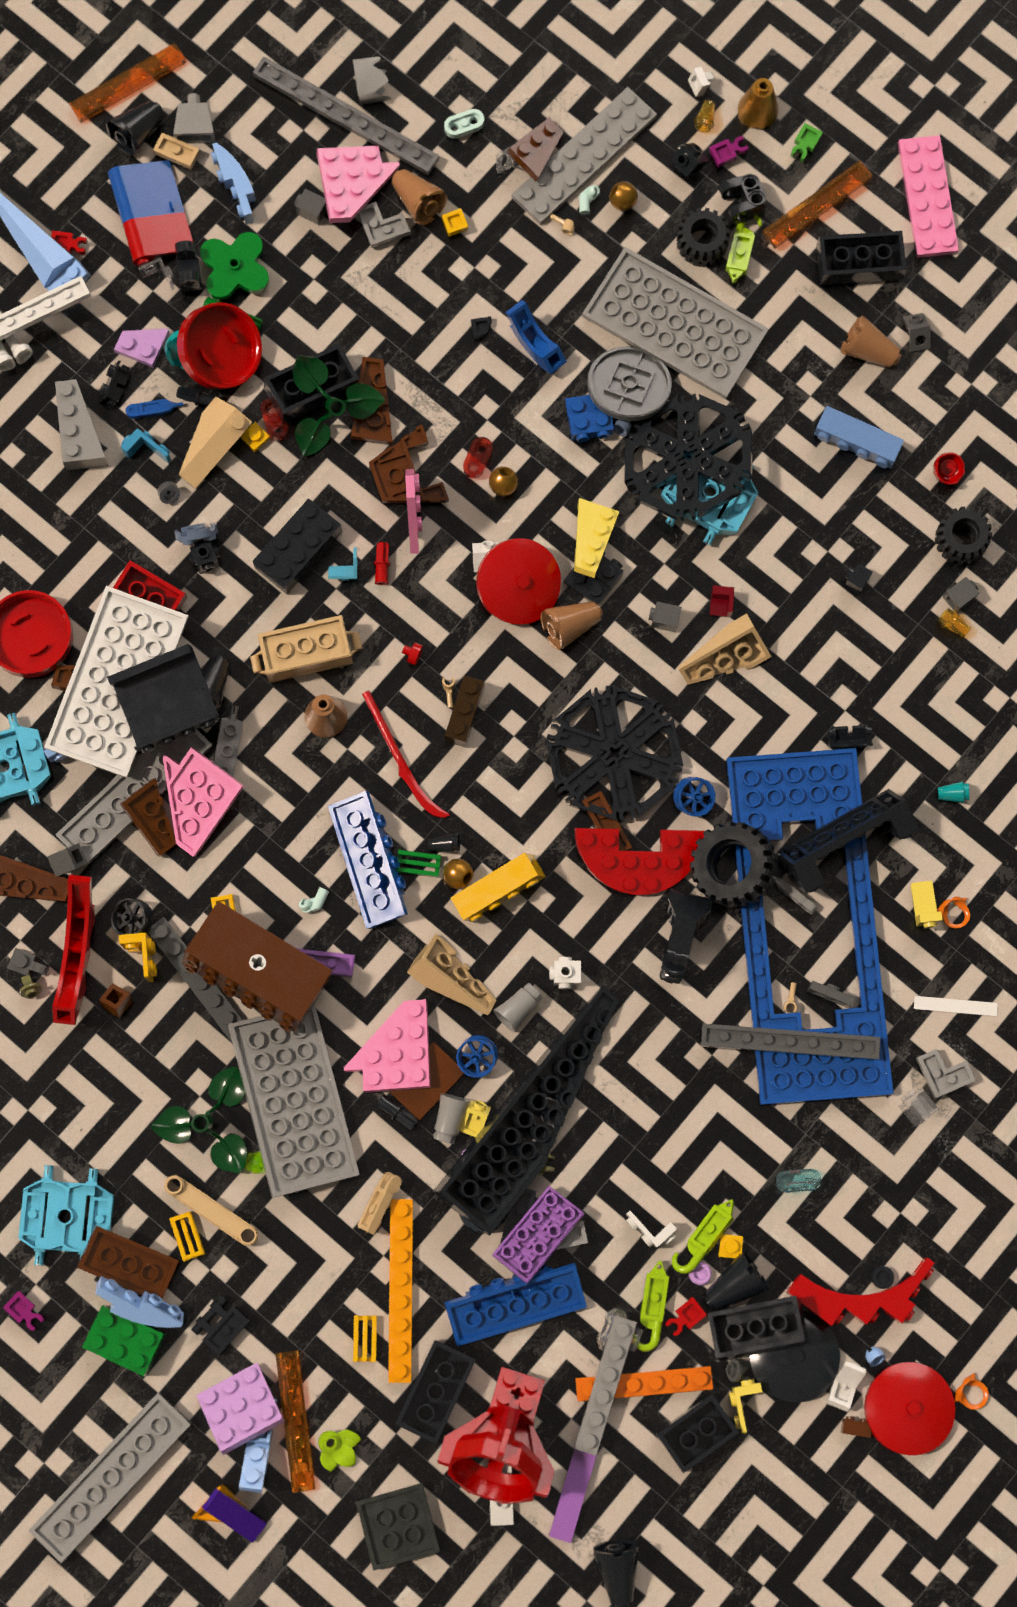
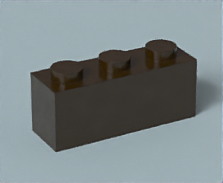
M464 675L445 733V742L466 748L485 688V681Z

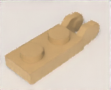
M385 1172L373 1191L357 1225L358 1228L373 1235L381 1225L386 1209L391 1204L393 1193L398 1192L402 1182L399 1176Z

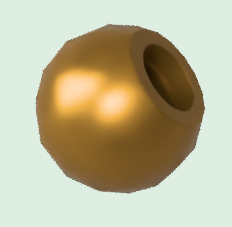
M626 181L618 182L612 188L609 199L615 209L627 211L637 203L638 194L636 188L631 183Z
M499 467L492 471L489 477V486L496 495L504 497L515 491L518 486V478L511 468Z
M452 859L443 869L444 881L452 888H465L473 878L472 867L464 859Z

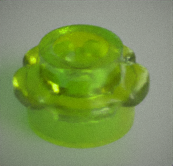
M256 1151L247 1154L245 1165L247 1171H252L254 1174L262 1171L264 1165L260 1152Z

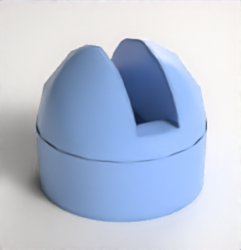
M871 1347L872 1351L869 1352L867 1350L865 1356L870 1366L875 1367L881 1364L886 1356L880 1348Z

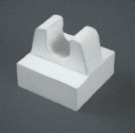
M702 67L694 68L688 79L695 97L703 96L706 89L711 86L710 81H714L712 72H704Z

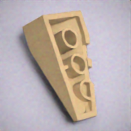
M217 397L202 412L179 472V476L194 489L252 423L237 408Z
M745 614L725 626L684 661L678 669L689 685L711 679L717 674L725 672L730 674L733 673V670L744 667L745 669L753 668L772 656L750 618Z
M435 933L415 958L407 973L423 986L488 1015L496 999L480 980L472 977L468 972L469 966L466 963L462 965L455 956L457 954L455 949Z

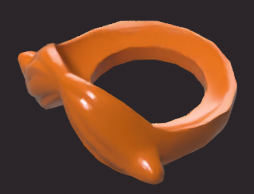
M955 896L952 899L945 900L937 908V912L941 911L944 923L950 928H962L968 923L970 912L965 904L966 897ZM950 902H953L954 905H957L964 912L965 917L962 923L956 925L948 920L947 914Z
M975 1373L966 1377L962 1385L957 1388L954 1402H960L970 1410L980 1409L988 1400V1389L975 1378ZM965 1385L977 1386L982 1390L983 1399L979 1404L972 1405L966 1400L963 1393Z

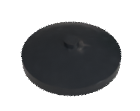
M803 1311L809 1344L749 1355L750 1367L756 1381L761 1383V1387L767 1393L787 1402H805L818 1397L831 1386L839 1370L840 1349L835 1334L823 1320L806 1311Z

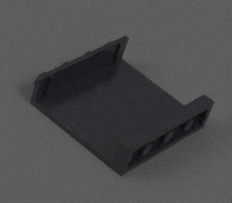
M189 644L107 677L109 684L116 691L135 740L136 746L134 748L136 751H142L143 753L155 750L154 746L163 743V745L173 743L176 741L175 737L183 735V737L190 736L196 733L195 729L202 726L204 729L212 727L216 724L215 721L220 720L194 650Z

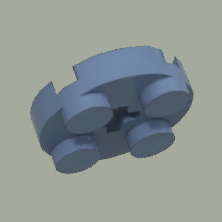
M204 523L182 527L181 532L178 530L174 531L176 541L182 542L183 545L194 544L196 539L203 538L204 541L214 540L218 533L217 524L210 523L211 527H205Z

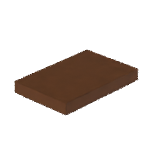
M434 1042L429 1045L431 1088L389 1091L419 1121L440 1100V1094H446L465 1074L460 1070L457 1063Z

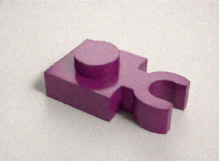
M743 136L737 137L734 143H730L729 139H726L709 147L717 167L735 161L737 159L736 154H745L748 151V145L745 147L738 145L743 142Z
M18 1291L3 1307L18 1323L25 1319L27 1327L32 1331L36 1330V1327L32 1325L34 1318H38L41 1322L45 1320L41 1314L32 1312L36 1305L21 1291Z

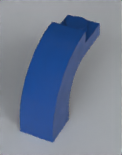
M521 300L505 312L512 324L510 327L518 341L542 369L552 374L567 362L560 347L552 342L539 328L526 302Z

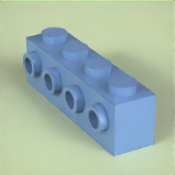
M826 406L814 433L823 442L830 441L841 450H850L862 459H870L875 461L878 466L890 469L904 442L903 439L829 406Z

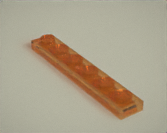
M173 43L70 102V108L79 122L82 123L185 64L186 59L177 45Z
M859 160L765 228L762 234L776 249L870 181L873 175Z
M299 1351L276 1353L292 1493L314 1490L315 1480Z

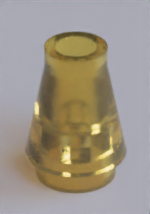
M711 100L703 102L694 120L695 128L700 132H709L714 127L715 103Z
M947 608L938 620L941 623V627L959 634L963 638L971 629L954 609Z

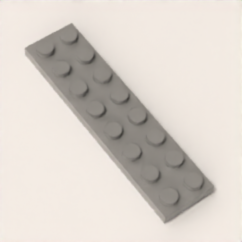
M627 87L547 161L536 182L530 177L511 195V198L536 222L542 225L549 218L550 214L555 213L656 119L657 113Z
M195 729L196 733L190 736L183 737V735L175 737L176 741L167 745L161 743L154 746L155 750L151 752H142L134 760L128 778L118 775L55 835L67 847L79 843L88 862L85 864L87 867L133 823L120 806L122 801L153 778L157 780L160 796L168 790L163 763L164 754L169 755L180 764L190 748H195L205 755L213 747L212 744Z
M157 1393L28 1531L62 1563L190 1427L191 1423L160 1393Z

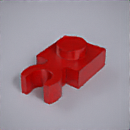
M52 231L51 237L70 254L72 250L80 255L86 254L84 248H79L80 244H88L85 237L74 239L73 233Z
M691 1297L675 1310L679 1317L669 1319L665 1325L669 1326L671 1323H675L677 1330L673 1332V1335L676 1336L681 1333L683 1325L690 1329L707 1314L696 1300Z

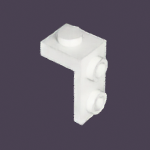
M631 1211L626 1214L628 1217L627 1223L634 1230L638 1228L644 1234L641 1238L649 1247L653 1245L657 1248L663 1242L667 1245L676 1237L673 1232L677 1228L672 1223H669L654 1237Z
M845 1362L832 1383L827 1404L848 1412L855 1390L867 1370L856 1363Z

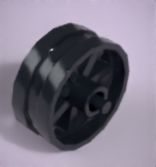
M132 898L120 900L111 912L112 928L117 934L124 935L128 934L124 928L129 925V934H147L153 925L152 909L143 900ZM136 902L132 911L129 903ZM140 907L143 912L142 914H138ZM135 925L139 928L136 933H134Z

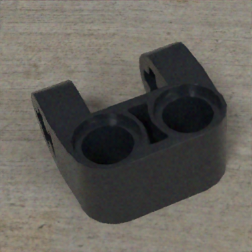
M746 174L726 180L719 185L718 189L722 199L730 200L740 196L743 199L742 203L736 204L729 209L728 213L732 223H744L761 217L766 213V194L756 175Z
M188 240L179 241L175 244L181 293L202 290L198 254L194 243Z

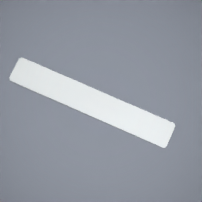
M922 996L914 997V1009L997 1016V1003Z

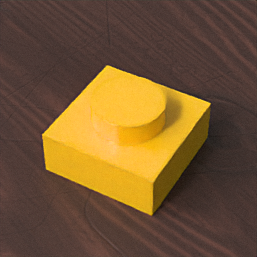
M461 208L442 215V221L448 236L468 230V224Z
M256 422L240 436L254 452L270 440V436Z
M723 1234L719 1241L718 1257L735 1259L741 1254L743 1236Z

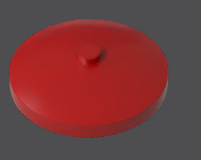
M524 538L509 539L492 547L483 557L477 571V591L483 606L498 620L509 624H529L541 619V612L548 608H553L561 589V573L554 556L540 543Z
M902 1362L885 1368L872 1380L865 1396L864 1413L871 1433L885 1448L902 1455H921L937 1448L949 1435L955 1419V1402L949 1385L938 1372L920 1363Z

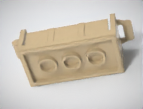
M339 615L257 634L261 650L255 655L250 656L253 673L267 675L268 681L271 683L353 664L352 655L363 648L359 632L346 631L343 617ZM348 635H351L354 647L352 651H350ZM260 655H262L263 662L265 666L264 671H262L259 660Z

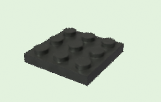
M423 1483L356 1501L373 1571L440 1552Z

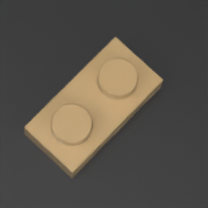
M164 133L161 134L153 149L154 154L190 170L200 154L199 148Z

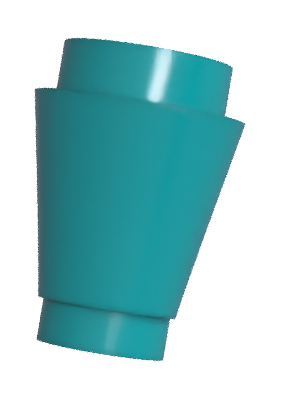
M962 781L938 787L939 800L961 803L970 800L969 783H963Z

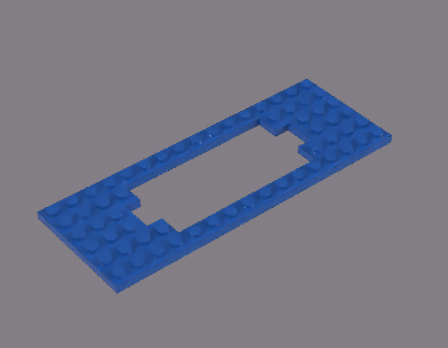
M856 748L729 757L726 759L732 821L752 826L767 836V840L770 842L783 840L782 823L815 821V828L817 830L862 804ZM866 835L849 841L844 847L861 1008L836 1009V1027L802 1030L801 1012L774 1014L762 895L759 896L760 901L757 903L750 902L749 906L741 907L752 1027L880 1037L879 1060L755 1051L760 1105L893 1095ZM735 845L738 882H740L747 876L750 870L751 855L746 847Z

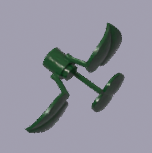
M300 355L293 366V379L296 386L305 393H311L317 388L327 399L325 408L328 414L319 418L318 421L313 418H306L300 421L296 427L295 437L303 456H308L321 450L330 439V428L326 424H321L322 421L331 418L333 415H342L345 412L346 406L351 416L357 419H365L371 416L385 402V399L375 388L363 383L353 384L347 389L346 395L348 400L342 401L337 397H330L319 386L325 383L328 378L327 366L320 359Z
M230 1067L219 1072L211 1080L208 1088L209 1096L219 1101L210 1110L206 1111L205 1114L194 1116L192 1122H190V1114L185 1108L172 1106L162 1112L151 1124V1128L162 1139L177 1144L190 1139L192 1134L190 1127L197 1132H207L220 1141L211 1148L210 1157L214 1165L225 1171L241 1173L247 1161V1147L244 1140L235 1133H230L223 1139L211 1129L213 1127V1119L210 1115L222 1102L227 1106H235L245 1096L239 1069L237 1067Z

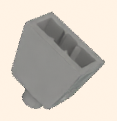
M195 93L188 95V103H180L177 108L174 137L185 143L215 142L208 103H200V95Z

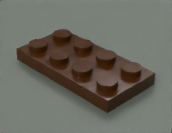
M95 1225L77 1268L100 1278L103 1276L106 1279H112L119 1286L140 1295L147 1291L150 1294L158 1295L162 1299L179 1260Z

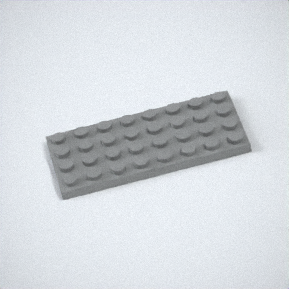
M624 247L582 313L583 318L628 344L659 358L668 367L724 399H727L769 328Z
M315 1004L296 1033L292 1031L287 1032L273 1019L269 1021L262 1016L228 1024L272 1198L359 1176Z

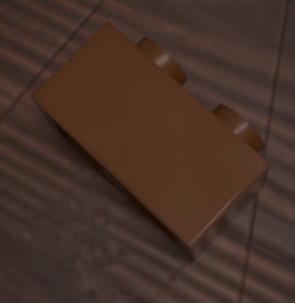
M846 1416V1419L842 1418L841 1433L871 1438V1429L866 1419L860 1418V1421H856L855 1417Z

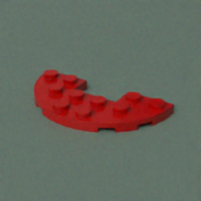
M574 828L579 855L591 874L611 889L631 895L658 893L680 882L691 871L690 862H694V857L691 856L692 850H697L698 845L695 844L698 838L701 840L704 838V831L660 830V852L619 851V829Z

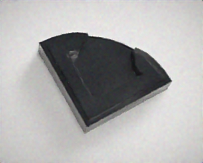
M491 316L471 319L474 341H478L488 334L491 328Z

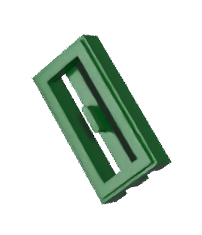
M398 850L397 859L400 867L397 868L398 873L439 878L441 855ZM402 856L436 860V863L402 859ZM401 864L435 868V872L402 868Z

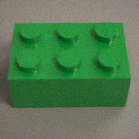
M102 1305L82 1348L141 1376H147L166 1333L151 1326L124 1319L111 1313L110 1307Z

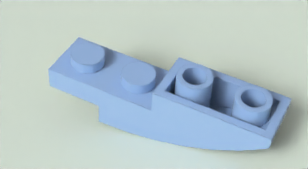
M213 143L214 152H211V157L214 165L218 164L220 169L216 171L219 182H224L226 190L231 189L234 199L238 198L240 205L236 207L239 217H244L246 224L254 222L249 203L256 200L246 173L225 148L218 143Z
M101 1276L98 1280L95 1294L111 1302V1313L132 1322L148 1326L166 1328L182 1326L184 1312L176 1305L164 1302L158 1295L145 1291L141 1297H138L134 1291L122 1288L112 1279H106Z
M273 1428L247 1442L239 1490L262 1493Z

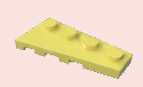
M579 498L574 571L595 578L619 511Z

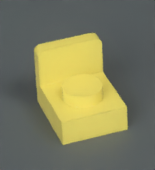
M470 1100L459 1131L476 1137L484 1128L491 1108L482 1101Z

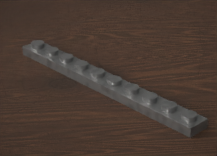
M264 56L253 71L255 78L368 142L379 146V148L427 175L430 174L439 160L438 154Z

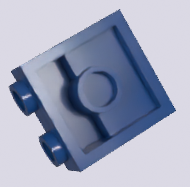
M589 395L565 398L572 441L585 442L589 438L598 437V439H605L613 435L612 417L598 409Z

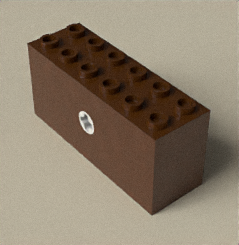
M219 901L186 948L182 965H184V968L189 973L199 974L204 977L203 980L209 985H217L222 988L223 993L232 998L235 996L241 1000L245 1007L258 1010L265 1019L269 1021L273 1019L279 1023L283 1030L294 1033L297 1032L324 990L332 973L330 968Z

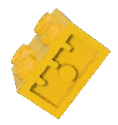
M146 933L119 935V944L125 950H128L129 953L142 951L144 978L148 982H154L153 976H157V966L152 960V955L156 954L155 942Z

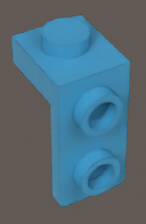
M137 428L131 436L127 435L121 443L122 452L129 459L145 444L168 464L171 462L170 451L162 444L157 445L153 441L154 438L147 431L142 432Z

